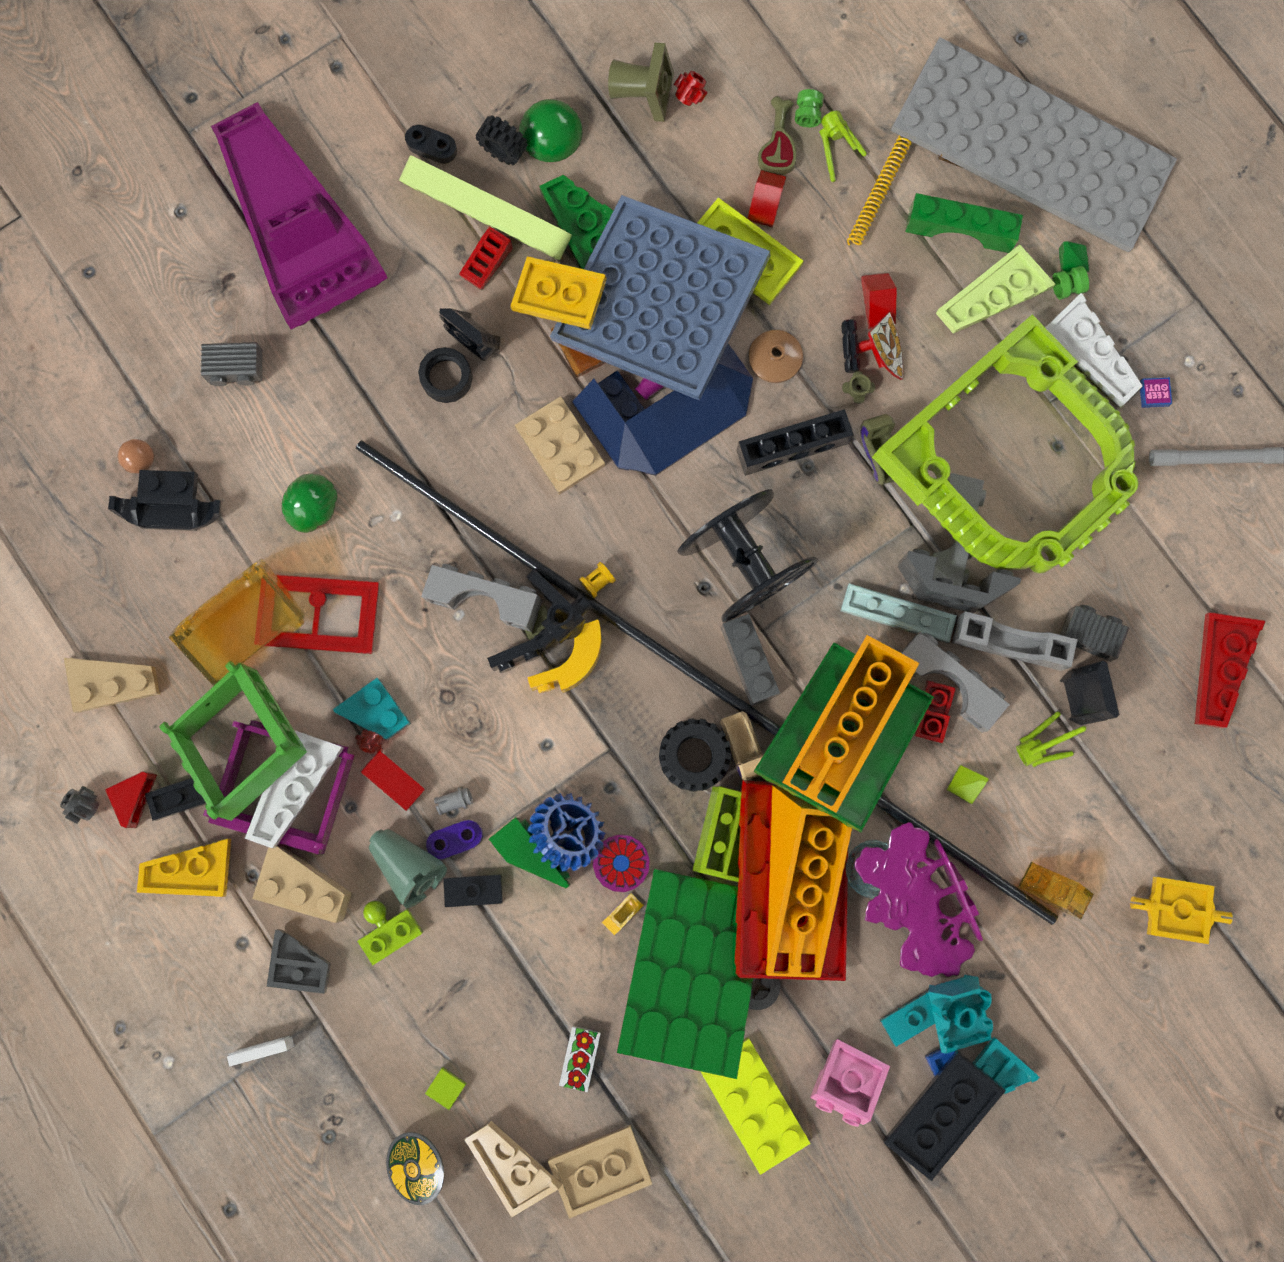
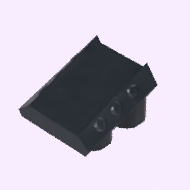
M440 308L439 317L444 322L443 327L476 357L486 361L494 351L499 350L500 336L491 335L471 318L472 313L451 308Z
M1100 661L1069 670L1061 678L1060 682L1064 683L1072 715L1068 720L1082 726L1114 719L1120 715L1107 662Z

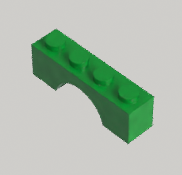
M916 193L909 209L905 232L933 237L941 233H960L979 240L985 249L1010 253L1019 240L1023 215Z

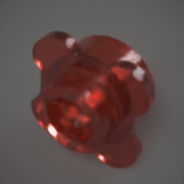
M362 730L360 735L355 736L356 744L363 752L374 754L375 751L378 752L379 750L383 752V748H381L383 737L380 734L370 730Z

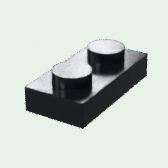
M534 638L490 656L487 659L493 671L499 670L500 673H504L515 668L514 663L523 659L526 662H530L542 656L540 652L545 651V649Z
M192 778L145 793L152 821H158L206 805L202 795L195 790L193 786L195 782Z

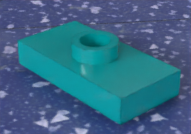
M928 991L879 1019L895 1047L935 1024Z

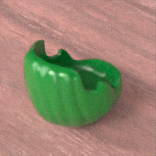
M308 473L297 477L287 487L281 503L282 513L286 522L298 532L309 533L315 531L319 526L327 523L333 516L338 499L337 490L331 481L320 474Z

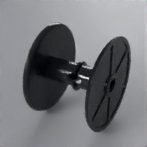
M772 489L756 493L725 510L694 532L677 550L679 555L689 556L721 541L734 561L732 567H738L752 590L737 600L722 614V622L730 621L774 596L799 579L819 561L816 557H808L776 574L761 552L763 546H757L745 524L758 515L772 501L774 497Z

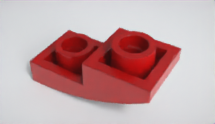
M926 680L924 691L934 696L914 736L943 744L950 719L949 711L955 687Z
M380 750L360 771L405 811L410 808L425 790Z

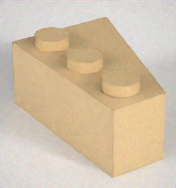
M278 843L276 848L268 847L252 899L338 923L344 920L352 893L326 874L311 866L302 857L287 849L285 845Z

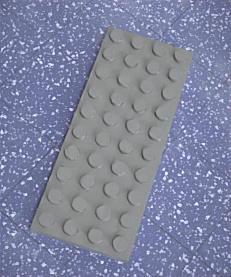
M939 37L891 129L892 132L907 138L919 146L1128 253L1133 249L1177 158L941 37Z

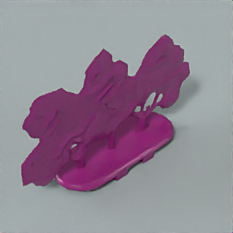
M908 822L891 831L888 850L884 851L879 847H865L861 851L860 857L855 861V869L863 882L880 889L879 895L874 897L873 900L868 901L865 921L876 924L883 922L885 927L892 930H898L902 927L908 928L910 931L909 936L900 949V966L910 971H919L922 975L930 977L940 973L947 977L958 976L961 964L971 959L975 952L974 945L969 940L959 937L960 927L963 922L968 923L977 940L983 941L974 916L979 915L974 902L966 892L968 887L964 878L953 862L949 861L939 840L936 838L934 845L940 859L933 860L928 858L926 848L930 839L929 832L921 828H914L913 824ZM919 862H925L927 866L918 868L917 864ZM940 866L944 867L951 886L945 889L939 888L930 877ZM955 893L962 912L955 917L944 915L939 908L941 898ZM940 919H947L948 922L945 923V924H942L939 920H940ZM953 924L954 927L950 929L951 932H954L947 940H943L942 933L944 929ZM953 938H957L956 945H951Z

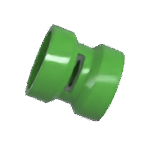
M805 89L798 93L797 105L799 108L795 112L796 124L811 128L821 123L822 113L820 108L823 106L824 95L814 89Z
M1083 266L1072 268L1067 273L1065 271L1056 272L1052 276V281L1056 284L1053 290L1059 300L1068 298L1073 293L1079 295L1080 293H1087L1089 290V277Z

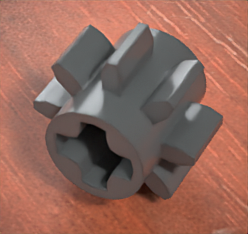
M81 786L79 791L70 789L60 804V807L64 809L62 814L65 815V818L78 824L80 819L90 820L99 806V802L95 801L97 796L94 795V791L84 786Z

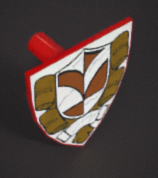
M887 312L868 332L870 339L858 342L859 353L872 350L879 368L885 367L894 377L903 380V357L900 339L891 313Z

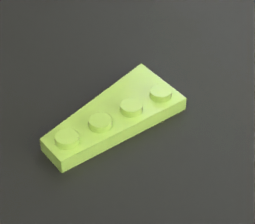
M1018 245L939 308L936 315L954 334L1053 289L1056 284L1025 249Z

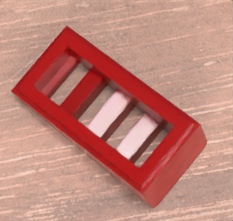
M489 226L459 275L482 290L513 249L511 240ZM494 242L495 244L500 246V248H496L491 243ZM487 250L495 256L492 259L484 252ZM480 259L488 264V267L485 268L479 264L478 260ZM472 268L483 274L480 278L471 272Z

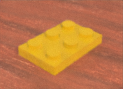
M527 256L510 307L515 312L591 330L607 278L605 274Z

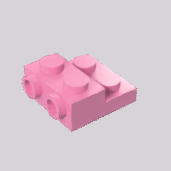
M837 1039L832 1045L824 1068L819 1073L810 1098L817 1101L815 1106L820 1110L832 1113L835 1110L843 1114L842 1120L856 1127L859 1124L864 1125L871 1121L890 1066Z

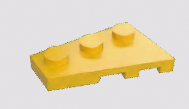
M231 839L221 840L209 845L140 863L137 893L226 897Z

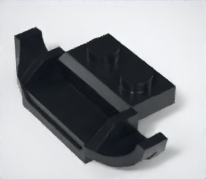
M140 470L137 497L124 499L109 496L108 510L142 529L197 531V529L206 527L218 519L221 501L201 502L196 499L198 474L196 472Z

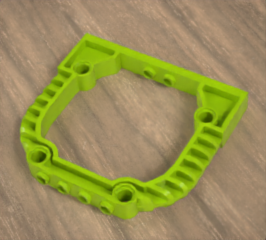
M1033 314L893 435L872 456L917 506L922 503L929 510V513L941 523L940 525L949 531L954 540H957L967 553L978 559L977 561L996 569L1017 571L1030 568L1036 573H1045L1058 564L1062 568L1075 557L1071 553L1077 547L1080 550L1093 540L1090 534L1095 530L1098 532L1102 531L1112 522L1108 517L1113 513L1116 515L1120 514L1130 505L1127 499L1138 489V479L1132 472L1136 460L1134 461L1135 442L1134 439L1132 440L1128 423H1125L1119 415L1120 412L1108 403L1109 400L1106 397L1104 398L1097 391V388L1085 379L1086 376L1083 373L1080 374L1074 367L1078 361ZM992 366L1000 374H1014L1026 377L1028 385L1035 391H1051L1089 430L1101 448L1104 461V469L1096 476L1092 484L1093 499L1057 532L1051 530L1041 531L1027 542L1006 538L993 529L947 480L950 476V466L945 459L936 456L934 446L935 429L928 423L944 408L950 411L961 400L958 396L963 391L968 395L980 384L977 379ZM928 470L934 472L936 478H932L929 475ZM1041 551L1048 556V561L1043 558Z

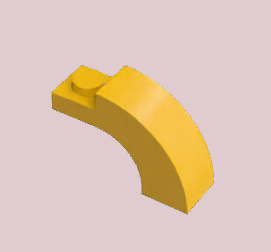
M599 620L584 624L582 632L574 638V648L571 656L563 665L527 677L532 691L538 690L539 693L548 692L555 689L554 684L559 683L562 693H565L577 687L591 674L599 659L602 646Z

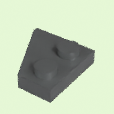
M276 929L266 987L325 994L327 993L331 963L284 930Z

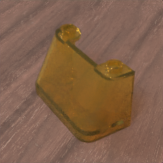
M260 558L182 620L173 629L168 638L214 686L229 672L225 667L229 661H232L235 666L239 662L244 663L282 631L286 632L289 630L291 633L295 632L305 623L303 620L305 613L268 564Z

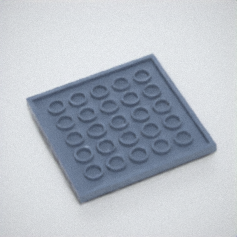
M621 195L584 270L605 274L607 278L591 330L557 322L550 338L556 343L700 401L771 256L770 251Z

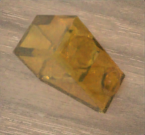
M1033 862L1028 866L1018 886L1032 896L1080 920L1094 895L1079 882Z

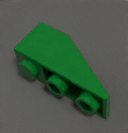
M515 817L489 838V841L507 863L563 888H568L571 885L567 881L571 878L570 874L567 871L562 872L560 864L556 868L551 869V861L549 859L546 862H541V858L544 855L541 852L533 853L537 844L529 843L532 833L527 830L531 824L526 819L521 821L518 817Z

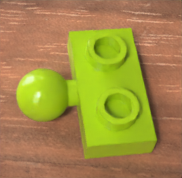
M371 901L365 905L363 910L365 920L371 924H376L377 928L358 939L357 942L372 965H375L423 933L408 908L387 921L385 918L386 907L382 902Z

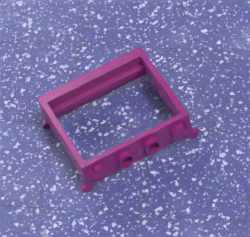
M251 720L250 724L247 725L233 721L232 726L238 728L219 786L224 797L233 791L251 732L270 737L263 723ZM338 745L344 747L338 756L342 759L318 835L289 827L280 840V844L315 854H325L355 755L347 753L349 747ZM204 810L203 816L209 817L207 810ZM240 813L232 821L220 817L215 820L209 817L208 823L247 834L253 816Z

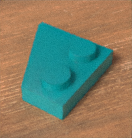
M379 678L371 681L333 709L336 714L386 740L391 739L411 724Z
M995 1037L990 1040L973 1061L975 1065L1005 1088L1004 1094L1016 1090V1087L1025 1083H1033L1040 1078Z

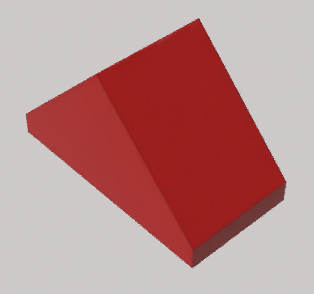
M763 170L760 171L747 218L749 221L773 227L787 176Z
M889 273L861 276L868 329H872L887 312L891 313L896 325L897 287Z
M142 771L105 789L121 827L137 828L147 803L145 793L151 792L157 774Z

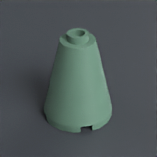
M380 829L371 836L369 850L399 903L405 908L413 907L427 897L424 892L430 886L435 890L445 877L447 867L441 860L391 829L384 831Z

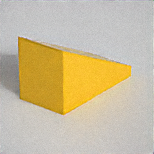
M630 893L602 923L615 935L644 905Z

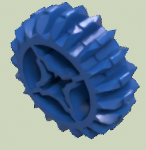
M560 793L556 794L553 798H546L543 804H539L535 808L536 813H533L530 817V821L533 824L528 827L527 831L534 834L529 838V843L537 844L533 853L541 852L544 855L541 858V862H546L549 859L551 861V869L556 868L560 864L562 872L567 871L569 868L572 871H577L581 866H588L591 860L598 857V851L604 845L600 840L605 837L606 833L599 830L603 827L604 822L596 820V817L599 816V811L592 813L590 810L592 803L584 805L582 804V796L577 797L574 801L572 793L567 794L565 797ZM548 820L551 821L550 826L553 830L552 836H550L549 834ZM571 829H574V830H573L572 832H570L569 834L564 833L563 835L560 836V834H561L564 830L569 831V830H571ZM581 829H583V831H584V836H585V843H584V844H583V842H582L584 839H583V837H582V835H581Z

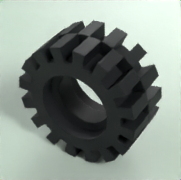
M494 115L487 116L475 135L476 140L479 141L478 144L484 147L486 152H490L493 158L497 157L498 161L502 163L504 161L507 165H515L528 146L526 138L522 137L523 134L516 131L517 128L515 126L511 127L508 121L504 120L503 122L500 117L495 118Z

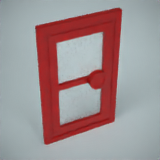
M263 574L255 646L372 654L380 583Z

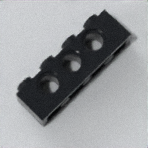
M843 409L738 442L736 451L746 476L848 445L854 434L846 410Z

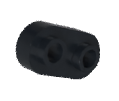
M413 125L406 131L405 141L412 153L442 164L450 163L455 159L457 146L455 140L450 135L424 125ZM422 135L420 139H414L415 136ZM441 144H446V145H447V146H446L445 148H443V149L438 148L439 145H441Z

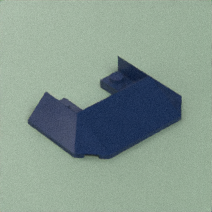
M728 343L700 401L677 391H672L644 409L617 370L598 383L593 378L572 403L618 469L645 472V474L656 476L746 417L753 377Z

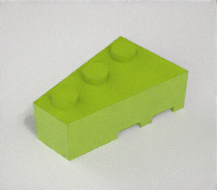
M719 786L712 787L693 871L739 882L738 857L741 829L739 826L741 792Z

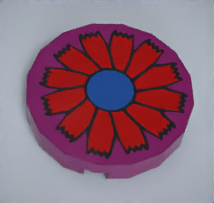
M615 835L603 841V848L598 851V857L593 860L596 878L604 887L615 892H627L637 888L644 882L649 872L650 859L646 848L639 840L628 835Z

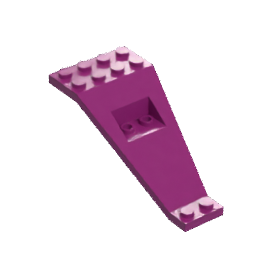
M258 102L211 126L222 151L270 290L291 330L306 324L309 320L322 313L329 312L333 307L355 298L358 294L369 288L376 287L382 281L388 279L369 244L265 115Z

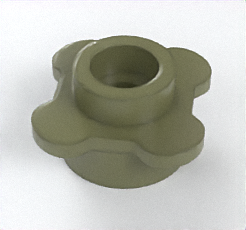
M857 371L849 382L843 384L842 390L844 393L850 394L855 403L861 404L868 393L874 392L875 384L870 382L869 378L862 372ZM856 386H861V389H856Z

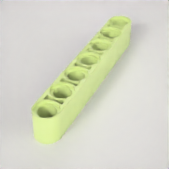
M409 156L399 178L400 182L555 259L561 260L572 237L568 232L414 156Z

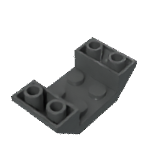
M913 549V552L908 551L898 563V569L918 600L970 613H975L1021 583V578L1014 577L1013 572L998 569L996 572L993 571L981 580L979 587L965 584L963 587L952 585L953 581L946 578L932 580L937 557L929 556L930 553L921 549Z

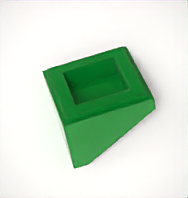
M1069 241L1063 242L1059 247L1061 271L1067 273L1072 268L1083 266L1088 273L1089 264L1086 245Z

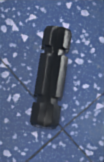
M854 319L844 320L841 325L842 334H844L842 337L844 359H846L844 366L846 373H855L860 369L858 334H856L857 322Z

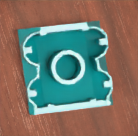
M964 975L962 978L941 984H929L928 993L941 1053H950L992 1040L993 1021L986 1014V1010L992 1003L990 992L980 986L979 977Z

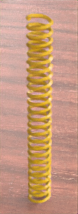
M898 136L892 152H890L883 170H881V174L878 176L874 188H872V192L869 194L867 202H865V206L862 208L863 210L853 226L854 229L849 234L847 239L848 245H850L849 240L856 245H862L863 236L867 235L868 227L871 226V222L874 221L873 218L876 217L875 213H878L877 209L880 208L879 204L883 203L884 195H887L886 191L889 190L888 186L892 185L893 177H896L895 173L898 172L897 168L901 167L902 159H905L904 155L907 154L906 150H909V146L912 145L911 141L907 138Z

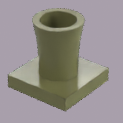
M654 43L650 66L631 64L614 59L611 62L608 76V90L611 99L646 97L654 121L665 122L674 76L666 44Z

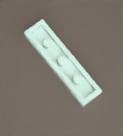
M850 583L847 586L840 610L911 633L918 634L921 632L923 635L928 633L936 640L945 643L950 642L957 615Z

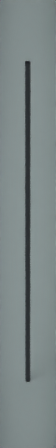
M361 440L357 444L356 450L530 569H535L543 578L574 599L581 594L593 607L591 610L739 712L747 713L749 719L776 736L781 728L780 725ZM881 795L876 805L903 824L910 822L914 828L928 831L929 842L934 844L937 838L945 853L1049 924L1053 925L1057 921L1058 915Z

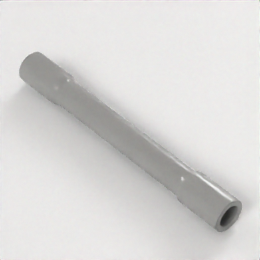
M1284 447L1181 451L1177 449L1151 450L1149 453L1150 466L1222 463L1284 464Z

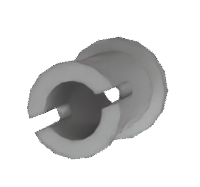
M459 787L456 792L434 798V802L438 804L436 809L439 815H443L446 812L461 807L467 809L470 804H473V799L468 788L463 789Z

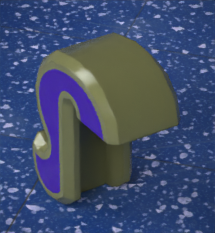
M888 414L864 420L860 429L862 445L873 468L872 474L875 481L880 485L894 482L872 458L877 450L892 437L891 432L894 429L895 422Z

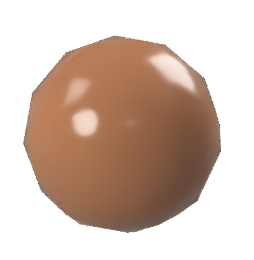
M131 439L124 442L119 448L117 455L119 464L125 471L139 474L140 470H148L154 461L153 449L147 442L139 439Z

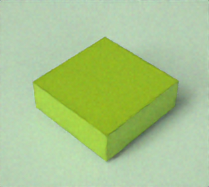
M442 1067L425 1094L450 1110L467 1083Z

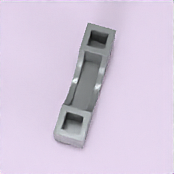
M951 473L947 480L973 509L978 512V507H982L986 497V490H982L984 480ZM957 540L954 541L951 548L935 552L931 555L932 557H937L932 580L946 578L953 581L952 585L960 587L967 583L969 570L965 568L967 559H971L972 555L967 553Z
M442 564V567L431 566L421 596L429 603L453 610L467 598L479 595L487 596L496 601L502 622L508 626L533 632L543 601L536 594V590L526 586H520V589L509 587V582L494 578L493 582L487 581L479 573L468 571L467 575L459 573L458 568L448 564Z
M965 611L958 616L952 644L1063 671L1072 667L1077 639L1050 632L1040 633L1019 630L1002 625L993 618Z
M919 632L901 652L919 663L913 677L917 679L926 674L936 673L950 678L961 692L962 708L960 715L981 733L989 731L1010 705L1004 700L1005 695L994 687L989 688L981 682L983 678L972 669L967 670L960 665L961 660L950 651L944 652L937 646L939 643L934 637L928 633L923 635Z

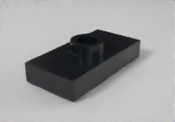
M502 874L443 878L445 907L503 904Z

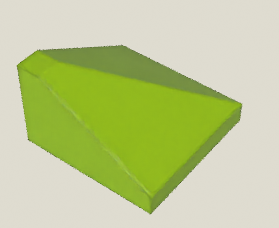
M960 765L946 790L973 804L989 779Z

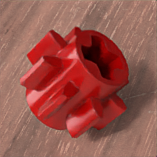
M690 71L688 74L686 72L684 74L680 73L673 84L678 88L675 96L687 106H691L693 103L695 105L698 102L701 103L708 93L703 89L706 85V80L695 71Z

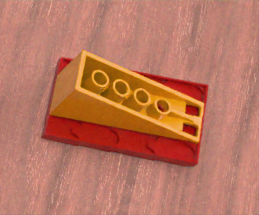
M742 780L739 826L741 827L738 857L739 882L736 910V974L740 978L846 981L848 845L852 828L829 814L820 811L808 802L793 796L774 783Z

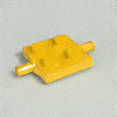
M1153 877L1149 899L1132 896L1130 900L1142 903V905L1130 903L1131 909L1147 911L1149 917L1148 935L1209 944L1210 929L1214 922L1230 925L1232 919L1221 918V916L1233 918L1232 912L1215 910L1213 902L1215 886Z

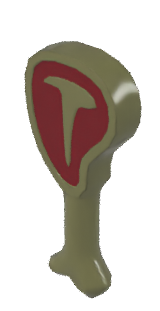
M775 96L771 100V105L775 109L774 130L772 131L770 141L760 149L757 161L761 170L784 175L793 171L796 164L795 144L792 137L785 130L786 112L789 108L793 107L794 103L790 99L782 100L779 96Z

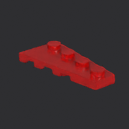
M1211 612L1205 614L1194 724L1222 729L1228 727L1239 696V687L1242 680H1245L1248 671L1247 665L1251 654L1255 652L1259 632L1263 630L1266 621Z

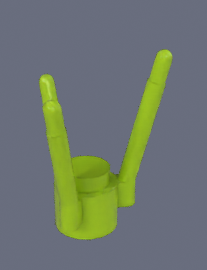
M838 110L829 112L821 119L823 129L819 131L823 139L831 182H835L836 178L829 137L832 140H838L844 136L853 150L858 149L862 156L867 155V152L849 129L847 122L844 121Z
M1057 711L1027 736L1020 738L1021 744L1016 746V750L1025 766L1032 765L1036 767L1042 763L1071 757L1074 755L1073 751L1042 756L1046 754V749L1085 732L1087 728L1081 726L1043 744L1040 739L1033 740L1060 717L1061 713Z

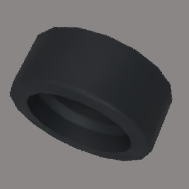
M447 347L437 348L427 353L420 362L418 370L420 383L427 395L435 401L443 403L456 402L464 397L469 391L473 379L470 365L464 355L456 349ZM442 361H452L461 369L462 376L460 382L448 390L437 389L430 381L431 369Z

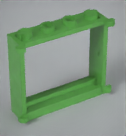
M229 661L225 665L229 672L171 726L167 722H163L159 728L170 737L171 747L180 755L183 761V768L191 775L195 782L193 784L195 790L202 795L206 802L205 807L209 817L215 820L220 817L232 821L305 755L307 750L258 671L240 662L235 666L232 661ZM243 690L275 743L276 752L230 794L224 797L191 737Z

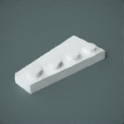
M1080 293L1045 328L1078 361L1075 366L1121 408L1142 387V384L1125 358L1120 357L1114 348L1115 343L1110 335L1106 336L1099 325L1100 320L1094 312L1091 313L1085 304L1087 300Z
M295 731L307 753L262 793L245 839L270 848H276L344 747Z

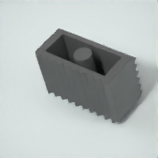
M257 342L210 343L201 345V376L211 385L226 386L228 382H237L240 385L250 386L256 381H262L263 349Z
M1080 605L1068 611L1060 635L1077 639L1076 648L1111 662L1118 659L1129 627L1122 624L1123 621L1117 617L1109 615L1103 617L1097 615L1096 609L1093 607Z

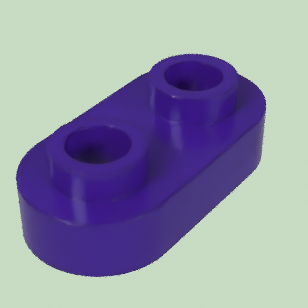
M465 820L430 834L426 842L427 851L438 859H445L473 849L481 843L483 830L477 822ZM466 829L472 831V838L470 840L463 838V832ZM439 839L445 841V848L443 850L436 848V842Z

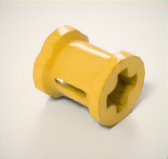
M601 562L585 578L582 576L579 578L583 587L593 598L597 597V592L607 584H613L616 581Z

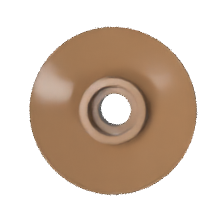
M770 330L760 334L753 341L749 350V363L753 372L762 380L771 383L785 382L794 377L803 361V351L798 340L791 334L781 330ZM778 349L782 355L776 357L772 354V351Z

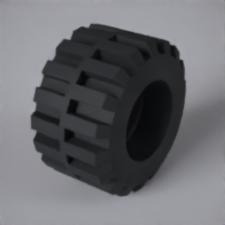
M691 718L676 723L663 737L659 750V762L664 775L678 788L693 792L703 791L717 784L728 771L731 760V746L729 741L726 740L725 733L720 731L717 725L711 724L705 719L695 720ZM688 739H701L711 749V762L706 769L700 772L687 771L679 763L678 750L681 744Z

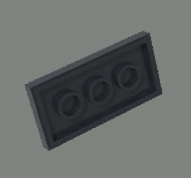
M956 1050L884 1138V1144L932 1181L1006 1090L1001 1084Z

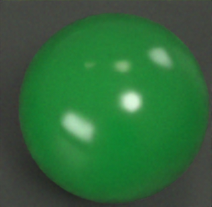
M544 99L531 105L524 113L519 127V132L523 134L522 137L526 138V143H528L525 149L526 152L533 158L543 162H558L570 157L578 149L583 135L582 124L575 110L567 103L557 99Z

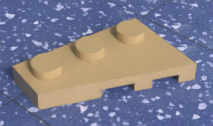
M64 658L74 713L160 694L156 669L153 666Z
M492 1121L464 1139L511 1217L547 1197L562 1186V1183Z

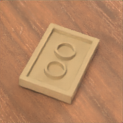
M561 396L515 424L516 430L559 495L605 467V462Z
M631 1124L548 1158L553 1176L562 1183L558 1190L569 1219L652 1185L650 1174Z

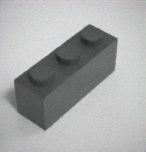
M747 614L722 623L721 631L750 705L753 706L777 697L780 691L750 615Z

